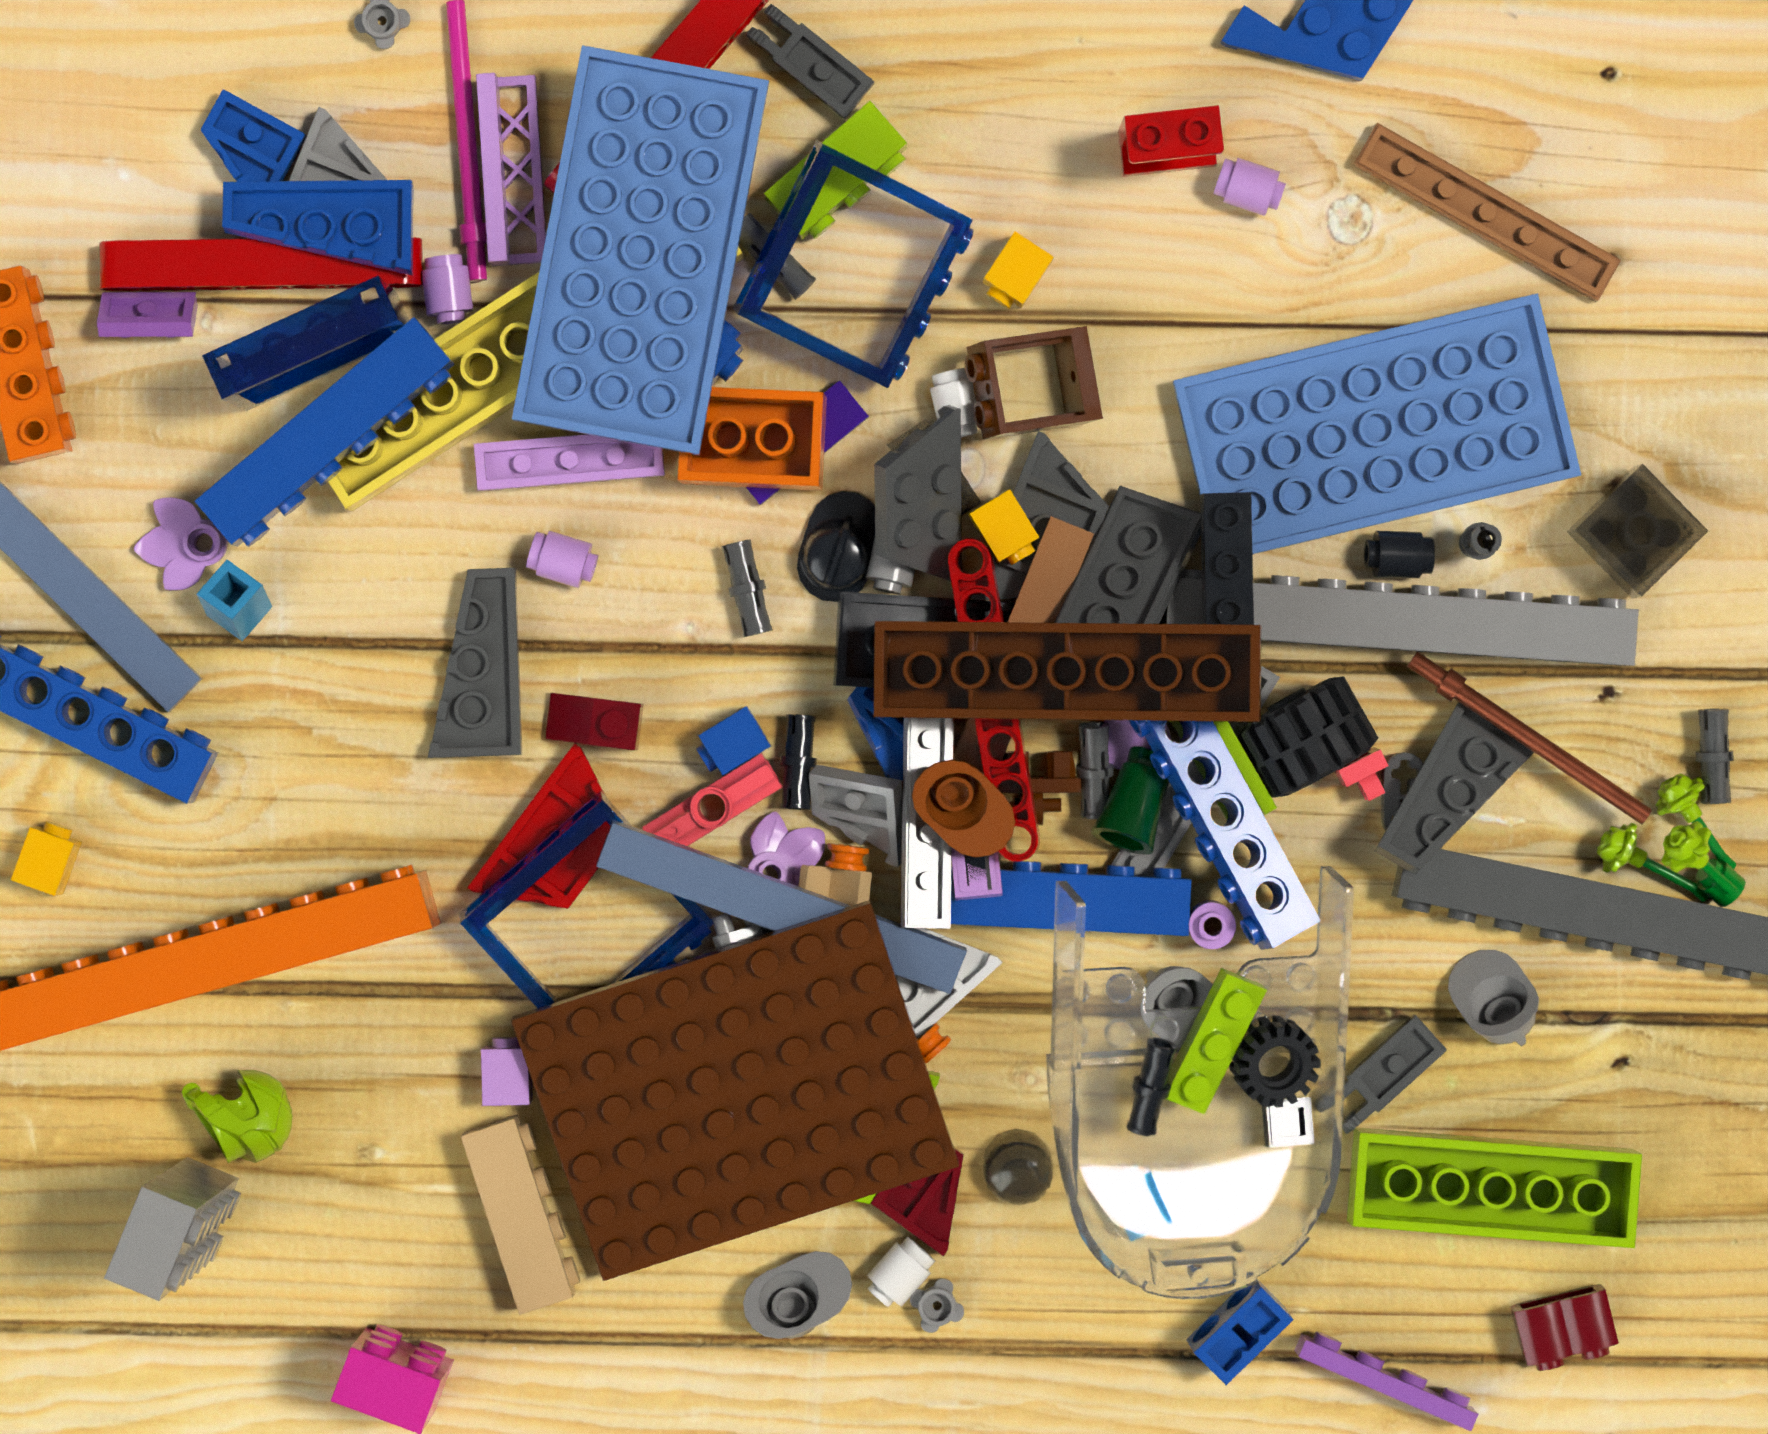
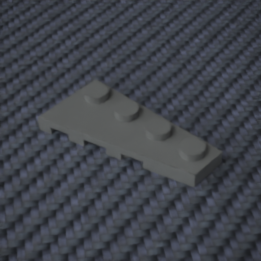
M516 568L468 569L428 758L523 755Z
M1458 701L1374 852L1416 875L1534 752Z

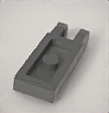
M770 4L764 13L775 26L782 28L791 35L780 48L770 40L768 35L754 27H751L746 37L771 56L773 63L846 120L875 82L803 23L798 25L781 10Z
M1414 1014L1345 1076L1347 1080L1339 1084L1328 1094L1320 1105L1326 1112L1336 1109L1349 1094L1357 1089L1366 1101L1347 1114L1343 1122H1341L1340 1127L1347 1134L1359 1126L1374 1111L1380 1112L1441 1057L1447 1049Z

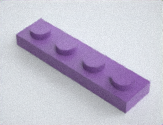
M1316 1331L1313 1338L1301 1333L1294 1350L1298 1357L1472 1431L1479 1414L1473 1407L1468 1405L1470 1397L1448 1387L1444 1388L1442 1394L1425 1387L1428 1381L1426 1378L1403 1368L1399 1375L1382 1368L1384 1360L1368 1352L1359 1350L1355 1357L1339 1350L1342 1342Z

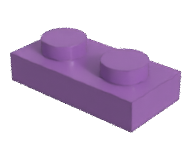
M102 292L97 318L99 337H193L198 308L196 292Z

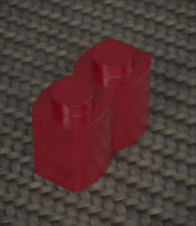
M1601 1284L1581 1287L1557 1295L1541 1297L1510 1306L1523 1360L1527 1366L1536 1365L1538 1371L1561 1367L1564 1365L1563 1358L1576 1354H1581L1582 1359L1585 1360L1603 1357L1610 1353L1609 1347L1619 1344L1606 1289Z

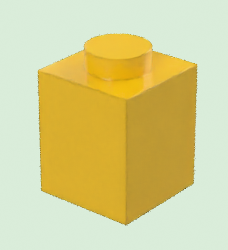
M1014 231L984 277L983 283L990 287L986 294L1010 309L1013 303L1022 308L1052 263L1054 256Z
M1010 489L969 514L970 519L997 563L1007 558L1012 566L1035 552L1031 543L1037 540L1039 536Z
M50 821L45 822L44 828L40 826L30 827L11 881L53 896L64 894L82 841L71 838L72 829Z

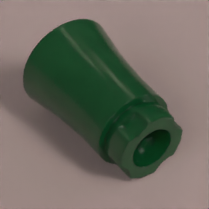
M1134 746L1130 748L1126 762L1121 764L1113 789L1104 809L1091 829V833L1100 841L1115 848L1131 853L1148 855L1154 851L1157 825L1170 782L1168 778L1162 779L1154 769L1150 760V754L1153 751L1141 746Z

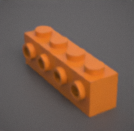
M21 265L0 270V425L9 462L16 464L72 452L70 440L76 439L73 418L69 411L63 412L59 395L66 392L64 378L60 367L52 366L49 349L55 347L53 332L49 321H42L38 303L44 302L42 285L38 275L31 276L30 270Z

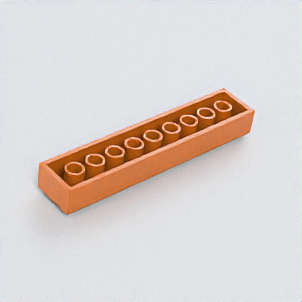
M408 865L381 873L382 883L370 886L366 877L335 886L337 896L325 899L323 891L320 890L289 899L291 909L280 911L278 903L244 912L245 922L235 924L233 916L198 925L200 934L190 937L186 928L152 938L155 947L145 950L143 942L140 941L107 951L109 960L99 962L98 955L95 954L61 964L64 973L54 975L53 968L49 967L16 977L18 984L16 987L9 988L7 979L0 981V1051L432 929L440 925L441 920L427 871L415 873L413 865Z

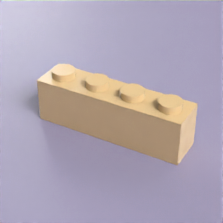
M518 1115L464 1132L460 1137L519 1315L573 1298L576 1292L574 1285L580 1283V1276L573 1257H564L559 1240L566 1238L565 1230L559 1213L554 1212L550 1214L545 1196L551 1194V1188L544 1168H535L530 1151L536 1150L537 1147L529 1123L521 1125Z

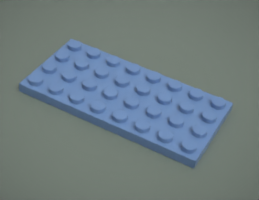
M582 45L512 420L700 455L769 80Z
M1538 293L1173 381L1199 495L1203 493L1251 492L1253 554L1581 476Z

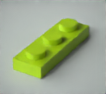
M1224 968L1220 969L1171 1067L1168 1078L1171 1090L1166 1100L1205 1115L1267 992V989L1262 984Z

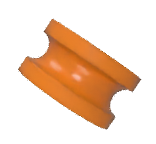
M828 843L827 849L831 851L832 856L829 860L825 861V867L851 871L867 870V866L863 864V857L869 854V848Z
M937 1023L918 1038L926 1064L951 1041L948 1035L941 1036L938 1029L940 1026Z

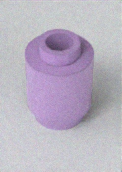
M1225 158L1213 194L1224 197V203L1265 216L1268 207L1277 210L1286 183L1277 181L1280 171L1241 158H1237L1236 162Z
M440 255L424 259L426 270L421 271L427 316L436 317L437 324L462 322L465 320L464 313L473 311L468 266L463 265L462 255Z
M549 531L547 535L536 532L529 551L526 567L536 570L537 576L579 588L582 580L591 582L597 565L598 555L591 553L592 543L553 531Z
M1206 900L1196 904L1191 909L1189 934L1199 946L1206 949H1219L1226 946L1232 940L1236 931V921L1232 912L1224 904L1214 900ZM1210 917H1216L1221 922L1220 931L1214 935L1207 934L1204 931V922Z

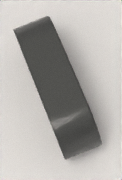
M1405 752L1393 754L1386 760L1389 766L1382 769L1381 784L1385 793L1381 795V820L1385 831L1391 822L1392 816L1395 815L1400 806V799H1404L1406 795L1400 794V780L1392 778V769L1400 767V760H1407L1408 768L1416 769L1417 776L1423 762L1414 754ZM1415 778L1408 779L1407 792Z

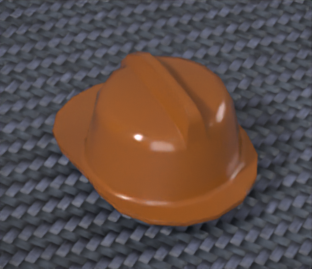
M957 760L936 762L923 770L915 781L912 792L914 809L924 822L959 853L972 857L989 856L1004 848L1012 837L1015 825L1012 806L1006 797L977 768Z

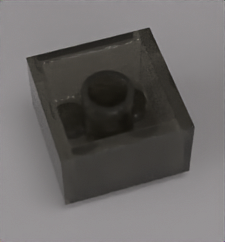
M1644 464L1633 466L1567 531L1631 598L1642 597L1708 532L1698 519Z

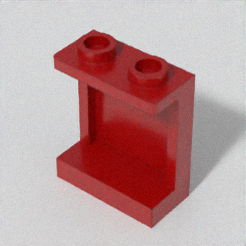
M1219 105L1124 116L1118 129L1123 177L1216 167V155L1221 154L1224 150Z

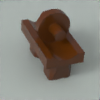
M1006 751L1002 761L1009 759L1014 754V751ZM1026 751L1027 761H1028V767H1029V752ZM1047 751V776H1030L1038 826H1043V812H1061V798H1043V793L1081 792V778L1076 776L1072 751ZM1006 780L998 788L1001 793H1023L1021 785L1014 780ZM1015 798V806L1021 802L1022 798Z

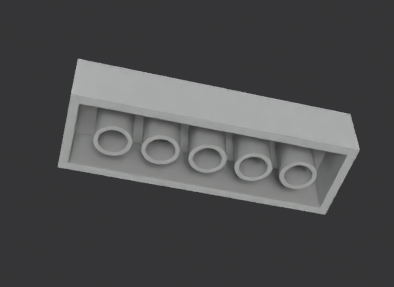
M186 1157L143 1185L104 1279L158 1301L171 1291L176 1293L180 1285H185L187 1279L191 1280L195 1273L199 1274L202 1267L206 1268L209 1261H214L224 1237L217 1233L220 1223L224 1224L227 1218L230 1219L241 1196V1192L234 1190L239 1178Z

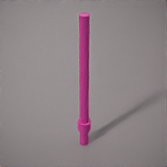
M452 0L446 2L464 218V224L459 225L461 245H466L470 282L487 280L484 246L487 243L486 223L482 221L465 1Z

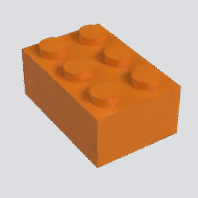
M712 387L700 455L679 452L678 481L684 485L822 491L826 395L824 392Z

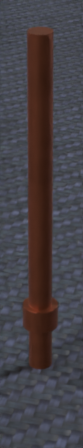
M1418 651L1407 665L1415 673L1438 687L1435 692L1450 702L1456 699L1641 825L1652 812L1650 807L1465 684L1467 679L1452 668L1448 672Z

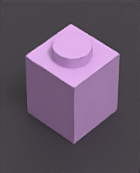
M517 1037L492 1038V1046H485L481 1049L482 1106L530 1105L533 1101V1083Z

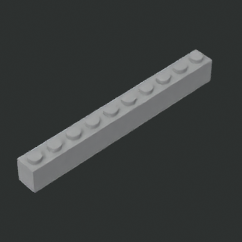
M1184 570L1164 612V624H1203L1202 570ZM1271 575V584L1253 583L1254 625H1262V641L1635 666L1639 609H1626V600L1598 598L1597 606L1579 605V596L1551 595V603L1532 602L1533 593L1506 591L1504 600L1486 599V590L1458 588V596L1452 597L1439 596L1440 587L1411 585V594L1392 592V583L1365 582L1364 590L1346 589V580L1318 579V587L1299 586L1300 577Z

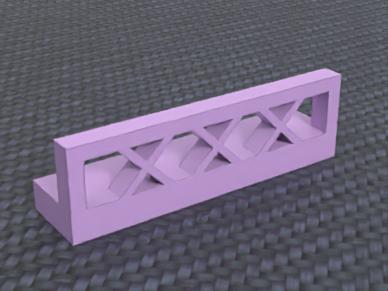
M495 73L476 74L488 262L492 266L541 263L546 239L536 76L497 77ZM526 87L527 106L513 119L500 106L499 89ZM527 115L529 132L520 125ZM501 116L510 123L503 133ZM515 129L530 140V152L518 166L506 157L503 152L504 141ZM504 162L514 170L506 180ZM530 162L532 178L523 171ZM518 175L533 187L534 197L521 213L506 198V189ZM533 208L535 212V225L526 218ZM507 209L517 216L509 226ZM521 222L536 233L537 253L510 254L509 236Z

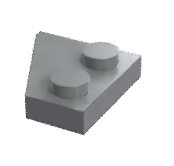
M318 107L289 181L387 180L325 109Z
M816 765L809 772L812 814L828 825L838 827L844 832L845 836L859 845H862L867 840L888 854L885 862L891 866L899 867L902 860V780Z

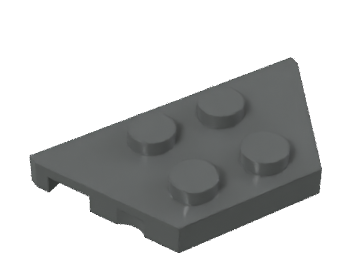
M946 405L937 411L940 418L925 431L920 429L914 430L903 440L898 449L889 451L874 464L875 551L877 556L951 581L948 555L951 548L958 541L962 540L961 409ZM962 552L960 553L959 558H958V565H959V568H960L961 571H962Z
M1040 431L1036 435L1013 492L1039 538L1031 543L1035 552L1012 566L1007 558L997 563L992 555L1000 599L1018 597L1050 516L1094 533L1088 548L1089 551L1109 507L1082 478L1077 469L1053 445L1048 436ZM976 594L970 598L976 601L990 600L984 594Z

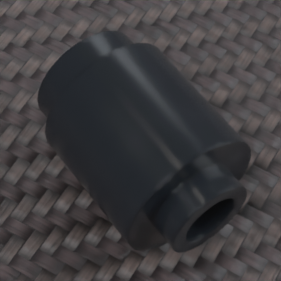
M1375 531L1373 540H1366L1364 565L1366 568H1372L1374 577L1419 579L1422 574H1432L1435 562L1433 537H1423L1421 532Z

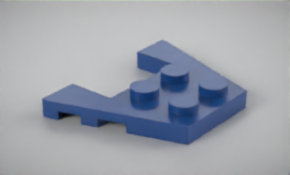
M1305 0L1285 31L1244 5L1220 44L1236 50L1238 48L1258 53L1260 56L1276 60L1278 58L1304 65L1307 68L1362 81L1413 0Z

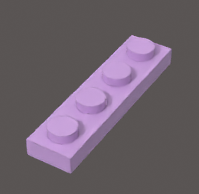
M585 434L474 444L478 491L665 476L663 448Z

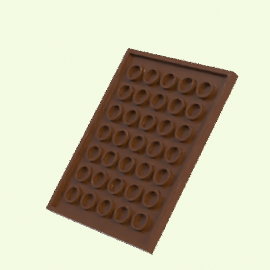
M871 900L515 1015L511 1019L603 1281L959 1167V1160Z

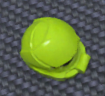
M238 1070L240 1078L236 1079L242 1095L235 1100H227L220 1094L212 1096L206 1091L202 1092L196 1083L186 1084L182 1089V1095L187 1107L194 1110L204 1128L221 1149L228 1163L238 1158L257 1163L282 1149L283 1144L289 1137L293 1116L286 1090L276 1078L268 1073L257 1070Z

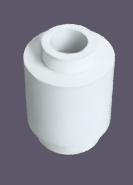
M965 368L933 375L934 387L930 388L937 420L940 418L937 411L943 406L951 405L961 409V437L978 433L973 416V406L976 402L973 383L969 381L966 375Z
M907 1236L901 1244L896 1242L867 1274L868 1278L873 1282L868 1287V1290L887 1307L893 1302L902 1307L931 1274L928 1269L934 1264L935 1260Z

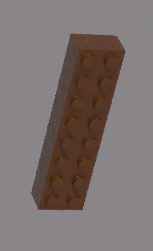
M875 621L874 717L1260 722L1262 625Z

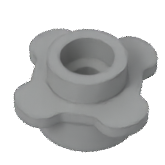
M370 0L363 13L355 17L354 26L359 33H367L374 38L377 47L380 49H389L394 45V37L400 29L409 26L410 15L405 9H397L389 0ZM380 17H385L387 19L385 25L378 24V19Z
M946 1278L938 1279L935 1285L928 1289H917L910 1297V1303L918 1309L922 1318L921 1327L926 1332L934 1333L939 1329V1326H943L950 1321L958 1322L964 1315L963 1306L957 1303L953 1296V1284ZM935 1301H939L942 1304L938 1310H935L932 1306Z

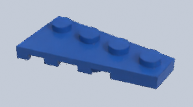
M412 180L223 182L222 227L225 233L413 276L414 185Z

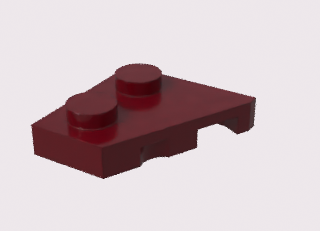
M956 1148L959 1167L876 1193L871 1202L873 1206L943 1257L948 1251L964 1156Z

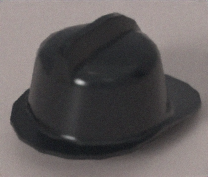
M847 491L828 495L817 504L809 519L798 553L797 571L801 583L808 592L823 601L838 602L839 592L858 593L863 589L868 580L866 574L875 538V506L868 498L859 493Z

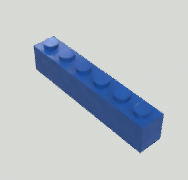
M413 317L198 497L195 503L231 545L238 547L244 542L247 547H250L270 530L266 525L270 519L279 512L287 516L306 500L302 493L317 481L322 486L335 477L343 468L338 462L351 451L359 455L373 445L379 438L375 431L388 420L395 425L411 413L415 408L411 401L425 389L429 394H432L441 388L452 377L448 370L455 365L454 362L422 324Z
M1013 861V869H1000L1002 896L955 901L951 866L950 924L1189 936L1192 880L1190 878H1181L1182 869L1154 868L1152 877L1134 875V866L1107 865L1106 874L1088 873V864L1060 863V871H1041V862Z

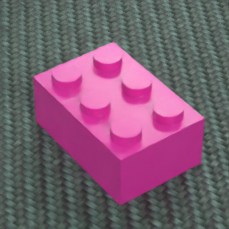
M379 1324L376 1325L375 1330L367 1327L350 1347L331 1401L421 1434L436 1410L454 1359L446 1357L447 1350L436 1344L420 1341L419 1346L401 1340L403 1334L393 1328Z

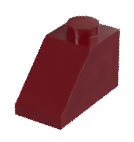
M551 693L545 739L638 750L644 704Z

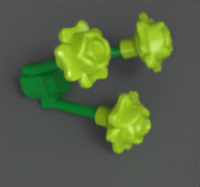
M1680 773L1662 782L1657 790L1660 797L1655 804L1658 815L1680 813L1687 823L1692 822L1688 826L1678 825L1673 827L1669 835L1665 836L1663 842L1665 852L1661 859L1665 866L1647 857L1648 853L1637 847V834L1635 833L1637 825L1634 823L1629 825L1623 824L1621 828L1611 826L1609 831L1604 832L1600 845L1597 847V854L1603 859L1602 871L1606 873L1610 871L1616 872L1627 863L1637 868L1643 866L1690 891L1701 902L1710 898L1720 907H1726L1733 903L1743 892L1746 883L1745 879L1734 870L1736 862L1724 852L1711 833V830H1709L1700 817L1702 811L1696 804V801L1698 800L1699 792L1705 787L1700 777L1691 780L1688 776ZM1709 850L1712 851L1716 859H1709L1707 854ZM1688 867L1698 869L1696 873V880L1698 882L1695 883L1677 872Z

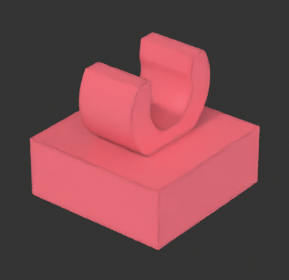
M1374 747L1336 770L1335 774L1340 784L1345 787L1357 783L1364 799L1371 801L1385 793L1376 772L1389 765L1381 749Z

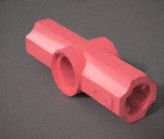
M760 753L642 826V828L646 832L689 846L783 788L770 763L763 753ZM716 794L724 801L725 812L720 819L710 820L702 814L700 803L705 795Z

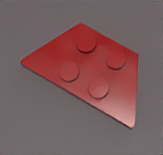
M577 743L573 744L467 887L469 890L476 893L542 903L566 909L571 907L599 869V867H596L612 821H619L581 746Z

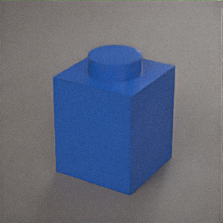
M746 706L698 735L703 744L697 747L696 750L710 772L718 768L723 776L772 745L752 712Z

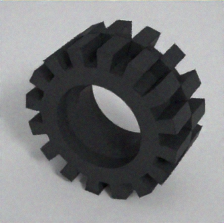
M1273 1015V1020L1270 1022L1266 1016L1259 1017L1257 1019L1260 1026L1255 1028L1250 1023L1247 1029L1249 1034L1245 1038L1243 1037L1232 1059L1234 1062L1230 1063L1229 1069L1234 1074V1080L1253 1101L1256 1099L1260 1105L1266 1107L1271 1102L1275 1108L1284 1107L1283 1099L1286 1098L1292 1105L1298 1102L1295 1093L1299 1090L1305 1096L1311 1091L1305 1084L1307 1080L1316 1083L1319 1077L1313 1070V1068H1321V1060L1315 1055L1319 1053L1318 1048L1302 1028L1289 1018L1285 1021L1281 1016ZM1277 1046H1282L1289 1050L1290 1060L1283 1071L1271 1077L1260 1074L1259 1062L1268 1050Z

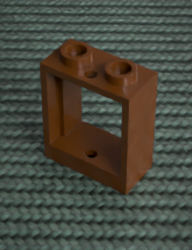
M1087 326L985 340L966 347L968 355L965 359V371L969 381L973 383L976 399L973 406V416L977 427L981 429L983 440L1083 425L1103 419ZM1053 347L1065 414L1005 423L994 355Z

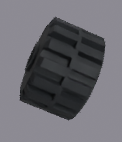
M1344 676L1329 678L1307 690L1302 688L1268 707V711L1261 715L1260 722L1248 723L1237 735L1271 798L1290 795L1326 777L1366 753L1379 738Z

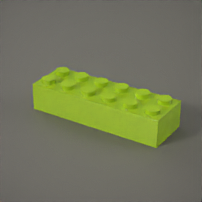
M1356 1127L1353 1131L1347 1221L1353 1227L1635 1248L1642 1154L1630 1148Z

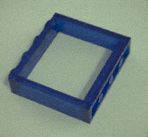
M816 139L732 309L739 316L889 388L892 380L898 381L908 366L910 355L906 354L913 338L920 339L930 322L931 313H928L927 310L934 296L941 297L950 283L952 271L948 269L956 253L962 255L972 239L974 230L969 227L973 219ZM833 165L950 224L879 366L762 309Z
M376 276L202 355L221 399L248 411L365 358L406 324L409 318L397 292L381 277ZM374 287L379 298L365 303L360 293ZM227 354L230 362L220 356Z
M599 791L459 913L460 924L537 1008L558 1002V1000L488 923L605 821L610 826L613 820L632 826L602 791ZM672 894L687 910L689 915L610 984L677 963L674 960L676 956L687 947L690 950L696 949L702 944L701 941L712 932L709 929L714 924L711 913L702 904Z

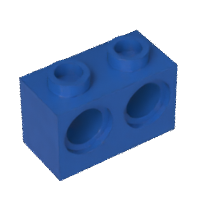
M1252 1275L1186 1340L1193 1353L1227 1385L1294 1319L1286 1307Z

